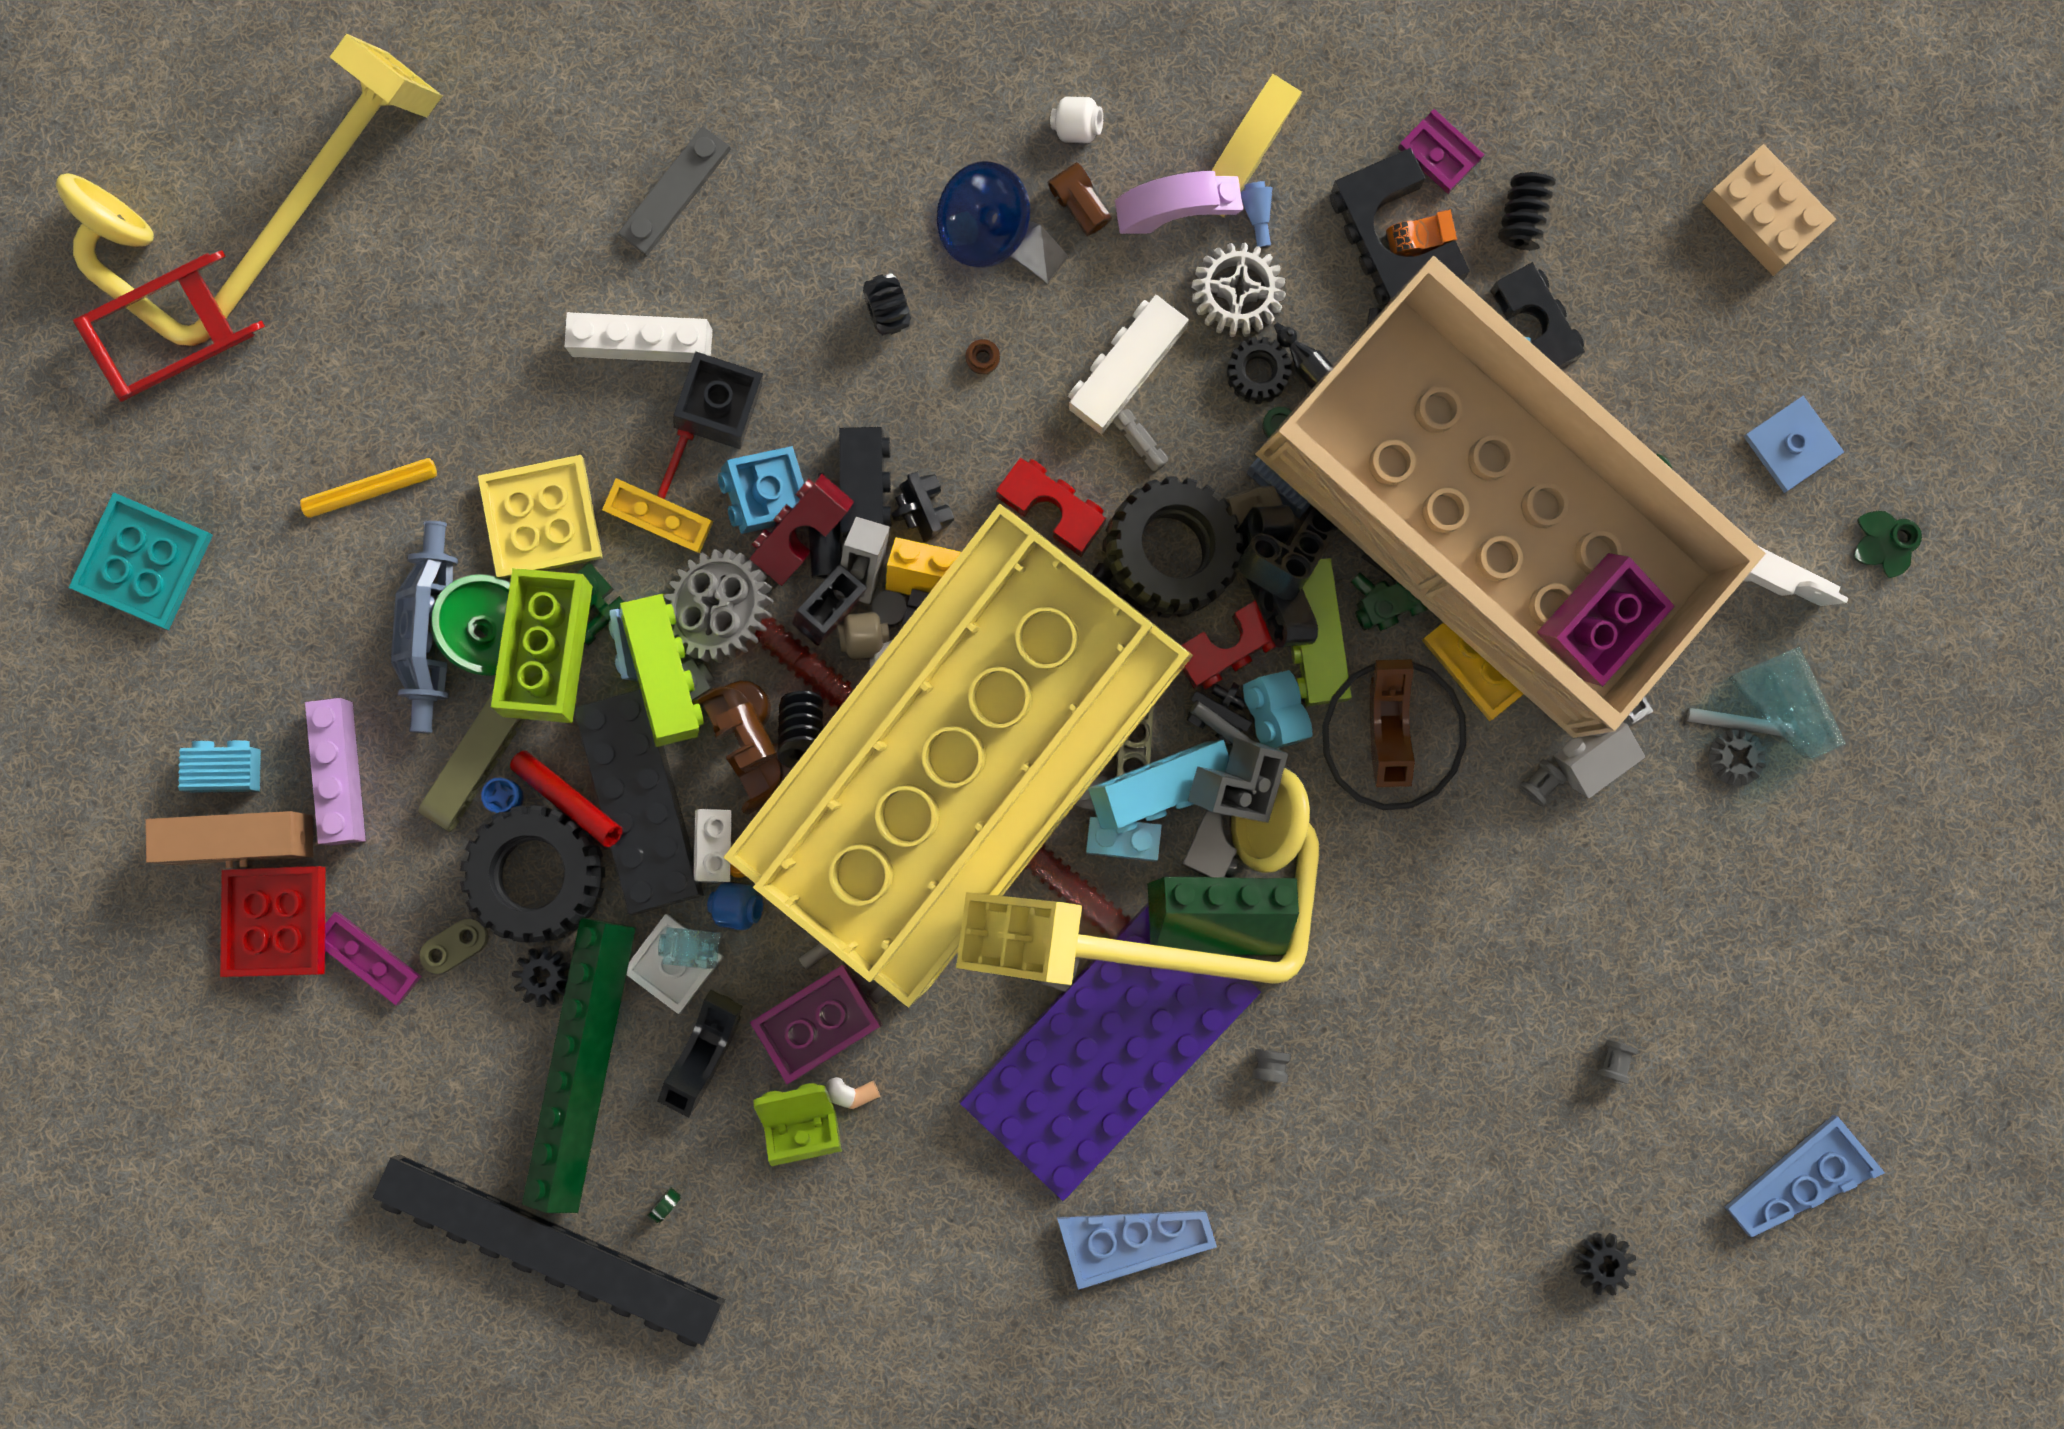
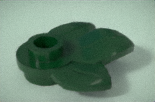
M1873 511L1860 516L1857 519L1858 524L1867 536L1863 537L1854 551L1855 560L1865 565L1882 564L1888 578L1905 573L1911 565L1912 552L1919 547L1922 540L1919 526L1909 519L1896 520L1886 511ZM1899 531L1907 534L1908 539L1906 543L1898 540L1897 534Z

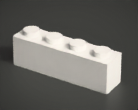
M1155 295L1150 302L1144 300L1138 306L1132 316L1136 320L1128 329L1122 327L1111 342L1114 345L1107 356L1103 353L1098 356L1090 368V371L1093 372L1085 383L1080 380L1068 395L1072 399L1069 402V410L1101 435L1187 329L1189 319L1158 295Z
M567 312L564 347L572 357L691 363L695 351L711 356L712 328L707 319Z

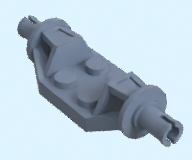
M441 521L423 522L422 552L408 554L407 561L415 565L395 595L391 664L405 688L398 690V696L406 697L412 701L409 732L433 733L434 702L449 698V693L444 692L447 662L426 659V653H429L432 645V634L428 632V621L431 618V612L435 604L434 598L430 595H439L445 587L453 582V566L458 564L456 557L448 556L444 553L447 523ZM439 569L438 583L434 584L433 581Z

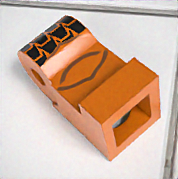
M1451 209L1437 212L1436 216L1397 223L1386 229L1390 252L1404 257L1419 256L1454 240L1457 241Z

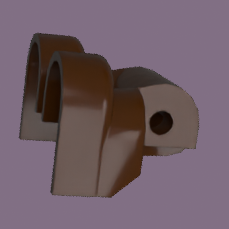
M740 680L726 686L714 688L694 699L692 703L693 705L699 703L700 708L704 706L714 726V736L717 740L735 732L734 735L741 748L727 755L726 760L740 778L750 798L741 808L742 812L748 815L764 806L792 768L786 767L778 760V743H771L763 727L768 721L771 712L768 695L757 684L751 681Z

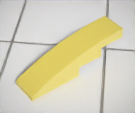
M1272 74L1213 167L1212 171H1215V176H1238L1241 192L1280 132L1282 124L1300 99L1302 91Z

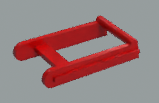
M223 250L211 255L206 253L73 320L77 330L120 402L254 337L255 332L266 327L261 320L234 333L199 271L224 259L226 255ZM179 281L210 335L213 344L127 386L91 324Z

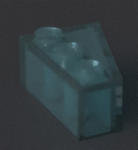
M1800 646L1727 677L1739 692L1781 733L1804 759H1813L1846 745Z

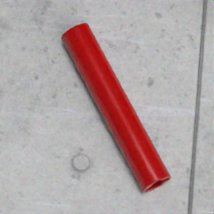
M524 750L513 757L510 769L603 846L611 847L620 839L623 831L621 826L531 753Z

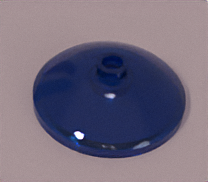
M981 161L962 168L948 181L939 199L936 219L938 234L947 252L962 264L986 268L1002 263L1018 249L1028 229L1030 202L1023 182L1011 169L995 162ZM997 213L996 222L993 224V216Z

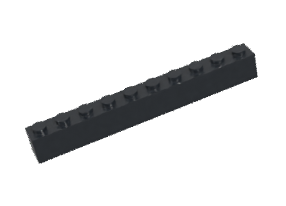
M400 1154L390 1157L372 1197L382 1202L380 1207L388 1212L400 1215L403 1211L414 1216L413 1222L422 1227L433 1229L436 1226L447 1231L446 1237L453 1241L466 1244L468 1240L479 1245V1251L489 1257L499 1258L500 1255L512 1260L511 1265L520 1271L532 1273L535 1270L546 1275L544 1280L560 1288H564L565 1285L571 1286L579 1290L577 1295L581 1298L595 1303L600 1299L611 1304L610 1309L613 1312L624 1317H630L631 1314L644 1319L643 1324L646 1327L658 1332H663L664 1329L678 1334L676 1337L678 1341L692 1347H696L697 1344L704 1345L708 1341L726 1300Z

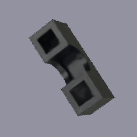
M1531 262L1496 281L1490 292L1507 320L1522 313L1533 315L1539 320L1542 334L1537 339L1531 341V343L1556 366L1562 369L1577 361L1585 353L1583 349L1584 341L1580 333L1576 329H1572L1567 322V313L1561 301L1554 299L1549 291V281L1545 273L1541 269L1537 270L1534 263Z

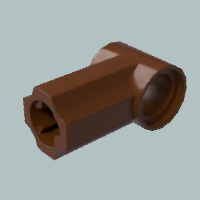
M1074 163L1047 182L1054 197H1059L1057 199L1058 203L1063 208L1067 207L1086 236L1095 234L1111 221V215L1093 191L1092 182L1079 163Z

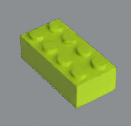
M512 568L491 708L500 716L573 723L593 588L583 574Z

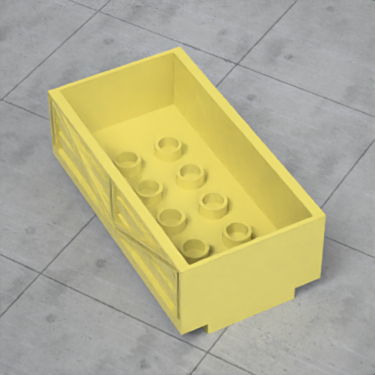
M999 503L723 858L755 883L753 888L863 978L868 982L875 980L909 1008L928 991L958 953L966 892L998 896L1005 894L1193 657V654L1017 515Z

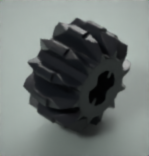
M892 273L887 275L881 274L866 281L863 287L864 299L877 332L882 336L889 333L892 335L909 327L911 320L910 310L903 288H901L896 276Z
M544 946L541 954H539L536 948H531L528 950L530 961L524 957H519L517 960L524 970L512 972L513 977L522 978V983L515 985L514 989L516 992L527 989L523 996L525 1003H529L535 998L537 1007H544L547 999L551 1005H557L559 1003L557 993L563 996L565 994L566 987L563 983H567L568 976H565L564 971L570 969L571 962H565L560 965L559 963L564 958V952L557 951L552 956L550 946ZM540 968H542V971L550 972V976L546 978V986L545 982L538 983L536 977L541 975Z
M1598 1232L1593 1234L1594 1245L1583 1239L1581 1245L1587 1250L1585 1254L1574 1252V1257L1583 1261V1264L1576 1265L1573 1268L1576 1274L1584 1275L1580 1281L1581 1285L1586 1288L1592 1286L1593 1293L1601 1295L1606 1288L1608 1294L1612 1296L1617 1294L1616 1284L1624 1289L1629 1288V1283L1624 1279L1625 1275L1635 1276L1637 1274L1634 1269L1627 1266L1636 1261L1634 1254L1626 1253L1630 1246L1628 1242L1623 1240L1617 1243V1236L1609 1233L1604 1240L1602 1234ZM1604 1256L1612 1260V1263L1606 1266V1272L1598 1267V1265L1604 1263Z

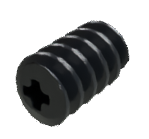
M1535 172L1519 173L1511 178L1510 186L1512 188L1507 194L1509 201L1504 207L1506 214L1501 220L1503 228L1498 233V238L1502 243L1512 248L1527 251L1540 248L1539 244L1532 241V239L1543 238L1544 232L1535 228V226L1546 225L1547 219L1538 215V213H1546L1550 209V206L1541 200L1552 198L1553 192L1544 187L1554 186L1556 183L1555 178Z
M795 691L781 697L778 716L779 737L777 755L781 764L788 768H793L823 730V698L819 694L811 691Z

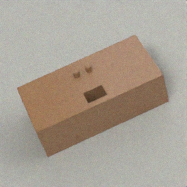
M285 811L146 819V863L186 865L226 862V868H233V862H240V868L247 867V861L314 858L313 815Z

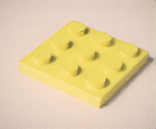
M582 455L478 476L497 578H511L512 568L545 571L603 559Z

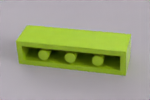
M1331 558L1319 560L1311 576L1303 586V591L1317 621V639L1311 645L1291 646L1293 663L1300 664L1301 678H1296L1299 686L1301 699L1305 698L1306 707L1330 704L1332 696L1349 678ZM1350 687L1337 702H1345L1352 698Z
M663 594L620 603V615L655 746L659 747L698 737L699 725H703L704 720L699 703L693 705L690 692L695 691L690 670L684 671L681 658H685V650L681 637L675 638L671 625L676 624V617L672 604L665 605Z

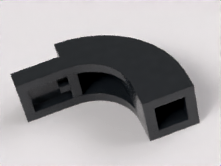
M713 990L709 991L704 999L693 1032L680 1057L666 1077L657 1102L688 1118L691 1116L732 1041L741 1020L742 1005L734 1002L728 996L720 995Z

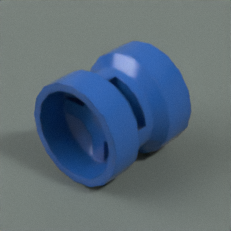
M500 777L493 778L484 785L481 792V800L489 811L506 813L511 811L512 807L522 806L524 794L516 782Z

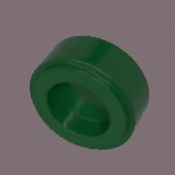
M1275 407L1267 412L1262 423V429L1268 439L1290 415L1292 410L1286 407Z
M670 1187L652 1207L647 1216L654 1222L661 1223L679 1202L681 1195Z

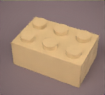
M1765 144L1760 146L1720 182L1702 201L1772 276H1775L1836 220Z

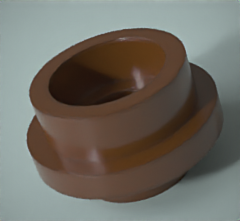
M976 340L966 350V363L977 374L991 373L999 365V349L989 340ZM980 352H986L990 358L987 362L980 363L977 361L976 356Z

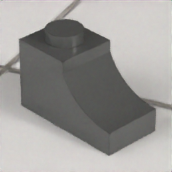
M1206 809L1182 862V866L1206 877H1232L1239 859L1234 857L1237 849L1228 844L1223 834L1222 814Z

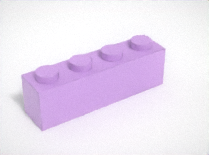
M342 698L305 702L318 844L332 846L364 842L366 839L353 702Z

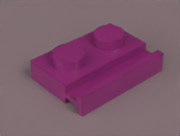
M1435 109L1398 146L1401 152L1411 148L1421 170L1447 194L1461 182L1485 155Z

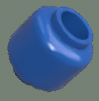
M723 882L717 887L715 892L709 895L707 909L709 913H712L713 921L719 927L743 931L751 928L754 923H758L763 912V899L752 885Z

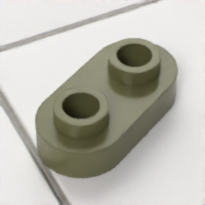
M476 919L460 920L428 940L422 946L419 955L422 966L428 972L435 974L450 971L484 949L488 942L487 928H484ZM466 930H470L473 933V939L468 944L462 938ZM436 949H439L443 955L438 963L432 959V953Z

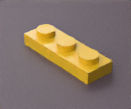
M617 478L602 509L609 514L697 553L701 552L714 522Z

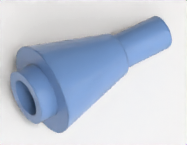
M1265 181L1245 184V191L1240 192L1241 199L1250 222L1254 226L1257 247L1271 246L1268 223L1270 220L1273 187H1265Z

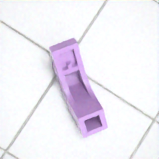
M1215 171L1190 172L1156 179L1130 189L1115 200L1120 234H1147L1175 219L1193 215H1237L1243 210L1238 176H1215Z

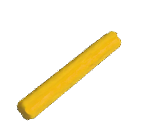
M426 458L302 498L300 500L301 510L305 516L311 518L432 479L437 476L436 466L430 458Z

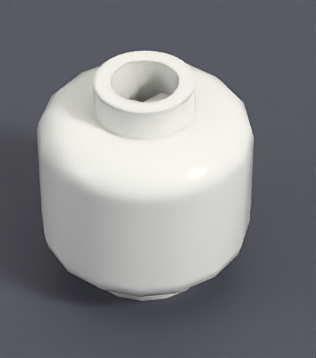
M1064 97L1060 100L1057 109H1052L1051 128L1056 130L1059 139L1065 143H1090L1096 135L1101 134L1103 128L1102 108L1097 106L1096 102L1090 97Z

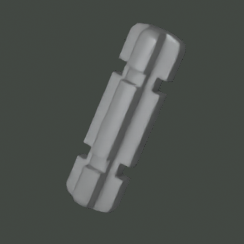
M1129 409L1123 410L1113 419L1115 426L1120 432L1123 430L1126 432L1124 437L1141 458L1143 456L1146 457L1144 462L1152 471L1159 470L1167 463L1168 457L1161 448L1158 450L1155 448L1157 443L1142 424L1135 423L1137 418Z

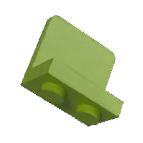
M808 1083L799 1086L797 1090L783 1093L780 1091H770L763 1094L762 1097L753 1100L754 1109L764 1127L768 1161L771 1166L842 1152L836 1111L825 1086Z

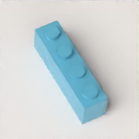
M1224 740L1203 742L1088 788L1101 829H1116L1117 833H1123L1136 828V821L1146 818L1147 821H1152L1166 816V809L1175 806L1176 809H1181L1193 805V803L1188 801L1197 766L1226 771L1229 755Z

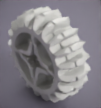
M1246 242L1242 243L1240 251H1236L1235 246L1230 243L1227 246V254L1222 249L1216 248L1214 250L1215 259L1205 256L1203 259L1205 267H1197L1195 275L1200 279H1195L1192 282V288L1198 291L1192 295V301L1202 303L1197 307V314L1204 315L1209 313L1205 319L1207 326L1211 325L1215 320L1219 322L1216 329L1218 333L1223 331L1224 326L1231 327L1229 331L1230 337H1235L1237 328H1241L1244 337L1250 335V325L1259 333L1263 330V322L1272 324L1274 321L1272 313H1280L1282 305L1278 301L1284 300L1286 295L1283 290L1279 289L1285 285V278L1275 277L1280 273V265L1269 267L1273 258L1271 254L1261 259L1259 257L1261 248L1258 246L1254 249L1253 254L1247 252L1248 245ZM1236 266L1233 276L1229 278L1220 277L1219 281L1212 280L1221 270ZM1247 268L1255 271L1261 277L1265 287L1261 286V283L1249 278ZM1240 276L1243 294L1240 295L1237 304L1234 286L1237 285ZM1212 293H1217V297L1228 301L1230 312L1224 310L1216 303ZM1257 299L1265 300L1255 311L1241 314L1242 306L1245 303L1257 302Z

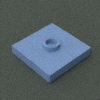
M1804 396L1743 436L1784 493L1844 453Z

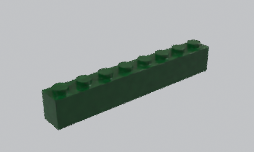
M585 918L579 921L522 1205L545 1213L579 1212L635 927Z

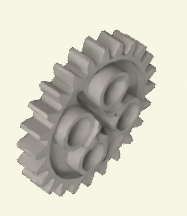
M714 549L711 558L704 553H700V563L696 564L692 560H688L690 570L686 573L679 569L677 572L681 577L680 582L670 581L669 583L675 589L674 593L664 595V598L671 601L676 617V624L671 625L675 638L681 637L686 654L694 659L699 658L709 663L712 658L716 662L722 663L725 654L734 660L736 657L735 649L738 648L747 653L746 642L748 640L758 643V639L754 634L756 630L766 631L767 628L760 622L762 619L771 618L772 614L764 610L765 606L773 604V600L765 595L772 590V587L763 582L767 575L759 570V567L742 553L736 555L727 549L723 555L717 549ZM710 582L708 589L703 592L705 586ZM741 587L740 592L734 596L735 591ZM701 616L700 621L695 625L696 619ZM732 620L731 626L725 630L727 623Z

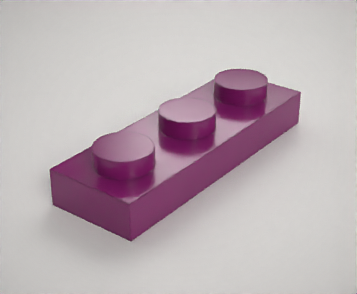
M334 912L325 923V951L393 1004L400 1005L422 976L339 912Z

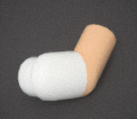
M838 1077L830 1079L826 1084V1090L831 1102L848 1109H855L881 1097L874 1081L856 1089L845 1085L843 1080Z

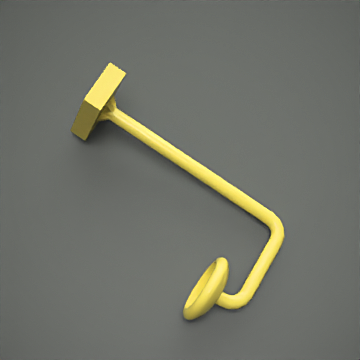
M346 34L331 54V59L361 82L362 94L214 297L226 319L381 106L394 105L427 118L443 97V95L390 53ZM70 173L61 174L56 181L58 193L66 208L82 223L73 240V256L79 270L113 299L134 290L132 286L97 259L95 246L101 236L125 246H148L153 242L154 238L152 229L133 210L101 187ZM120 214L124 220L120 219L117 215ZM147 298L126 307V309L165 339L177 345L195 346L211 338L200 318L194 324L182 325Z
M1284 768L1269 823L1231 816V834L1234 847L1237 849L1236 852L1242 862L1252 870L1261 873L1276 872L1288 865L1298 854L1295 878H1297L1299 916L1286 954L1280 961L1270 962L1080 935L1078 933L1082 905L966 892L956 968L1072 985L1075 957L1270 984L1287 982L1297 975L1307 955L1319 861V841L1315 829L1309 823L1310 806L1303 783L1296 774Z

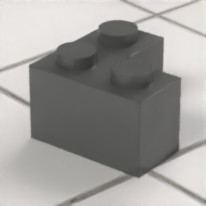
M1235 738L1225 772L1197 766L1188 801L1211 812L1269 823L1288 753L1263 743Z

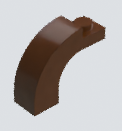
M1412 659L1376 660L1374 677H1371L1370 734L1376 787L1412 786L1415 765L1409 720L1410 694L1414 670Z

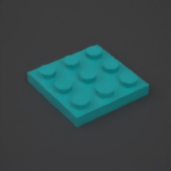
M113 492L68 588L169 630L213 534Z

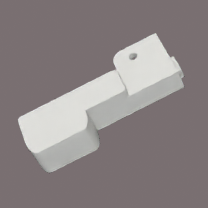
M1763 548L1761 549L1766 554L1743 580L1745 582L1752 581L1781 596L1796 594L1819 606L1842 604L1848 601L1847 597L1838 593L1840 586Z

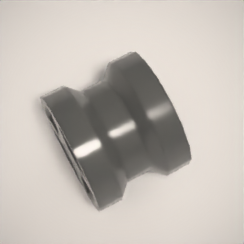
M1256 1049L1255 1057L1258 1063L1257 1068L1253 1070L1252 1078L1288 1083L1289 1075L1286 1073V1064L1290 1062L1291 1054Z

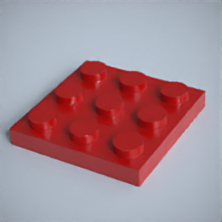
M326 867L229 869L221 871L220 977L325 974Z

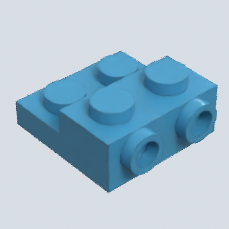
M793 446L729 459L721 467V473H718L719 488L723 494H729L732 504L728 507L730 523L733 527L738 526L741 534L774 527L776 525V522L773 520L786 504L791 508L796 504L799 498L795 494L804 484Z

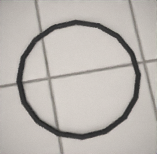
M1412 662L1415 670L1430 675L1448 692L1459 716V748L1451 770L1434 790L1411 802L1383 804L1360 796L1339 775L1330 755L1329 724L1338 699L1356 679L1374 671L1375 663L1351 674L1331 698L1322 724L1323 755L1335 782L1357 802L1383 811L1411 809L1437 796L1457 773L1466 748V716L1454 689L1433 669Z

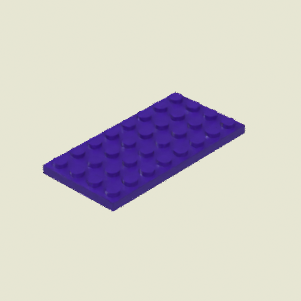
M1148 903L1115 936V940L1150 944ZM1093 960L1074 979L1072 985L1054 1000L959 1100V1103L1050 1190L1064 1201L1253 1002L1261 991L1248 980Z

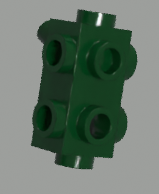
M1361 572L1351 581L1366 596L1356 604L1359 610L1355 611L1358 623L1364 631L1378 626L1380 631H1383L1398 624L1399 620L1397 617L1404 613L1410 612L1413 617L1428 610L1420 600L1400 583L1389 586L1384 580L1375 586Z

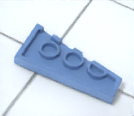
M1832 1115L1724 1208L1748 1236L1754 1237L1793 1218L1795 1214L1814 1208L1824 1203V1200L1841 1192L1845 1193L1857 1187V1184L1870 1178H1876L1885 1172L1840 1118Z
M1205 1210L1057 1217L1078 1290L1217 1247Z

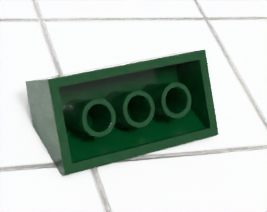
M1162 877L1147 883L1151 945L1220 955L1286 954L1299 916L1297 878Z

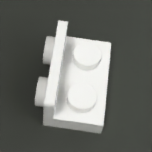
M697 809L695 811L694 880L701 881L702 883L730 882V863L723 857L731 848V810Z

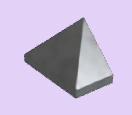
M1014 215L992 242V244L1047 284L1068 258L1066 252L1040 224Z

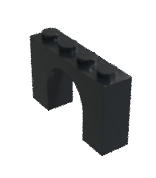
M1411 148L1335 180L1331 190L1332 194L1329 195L1335 213H1342L1347 224L1344 225V231L1351 245L1356 243L1361 253L1359 263L1362 271L1366 276L1371 274L1376 285L1373 287V292L1380 306H1386L1433 256L1462 281L1465 280L1470 272L1455 240L1425 254L1415 257H1404L1387 250L1377 238L1374 229V216L1376 212L1385 204L1419 190L1425 180V176Z

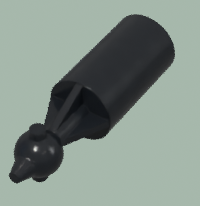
M1277 322L1274 325L1277 333V342L1282 347L1290 348L1296 372L1313 389L1333 365L1320 350H1315L1298 342L1297 333L1293 328L1285 327Z
M840 521L826 537L815 528L809 526L811 574L814 579H827L841 565Z

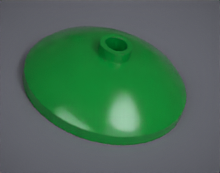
M469 575L453 581L439 594L431 612V631L439 650L457 667L473 674L496 675L510 582L491 575ZM474 630L482 631L485 637H477Z

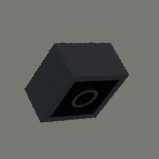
M695 351L673 414L674 428L741 450L762 387L763 373Z

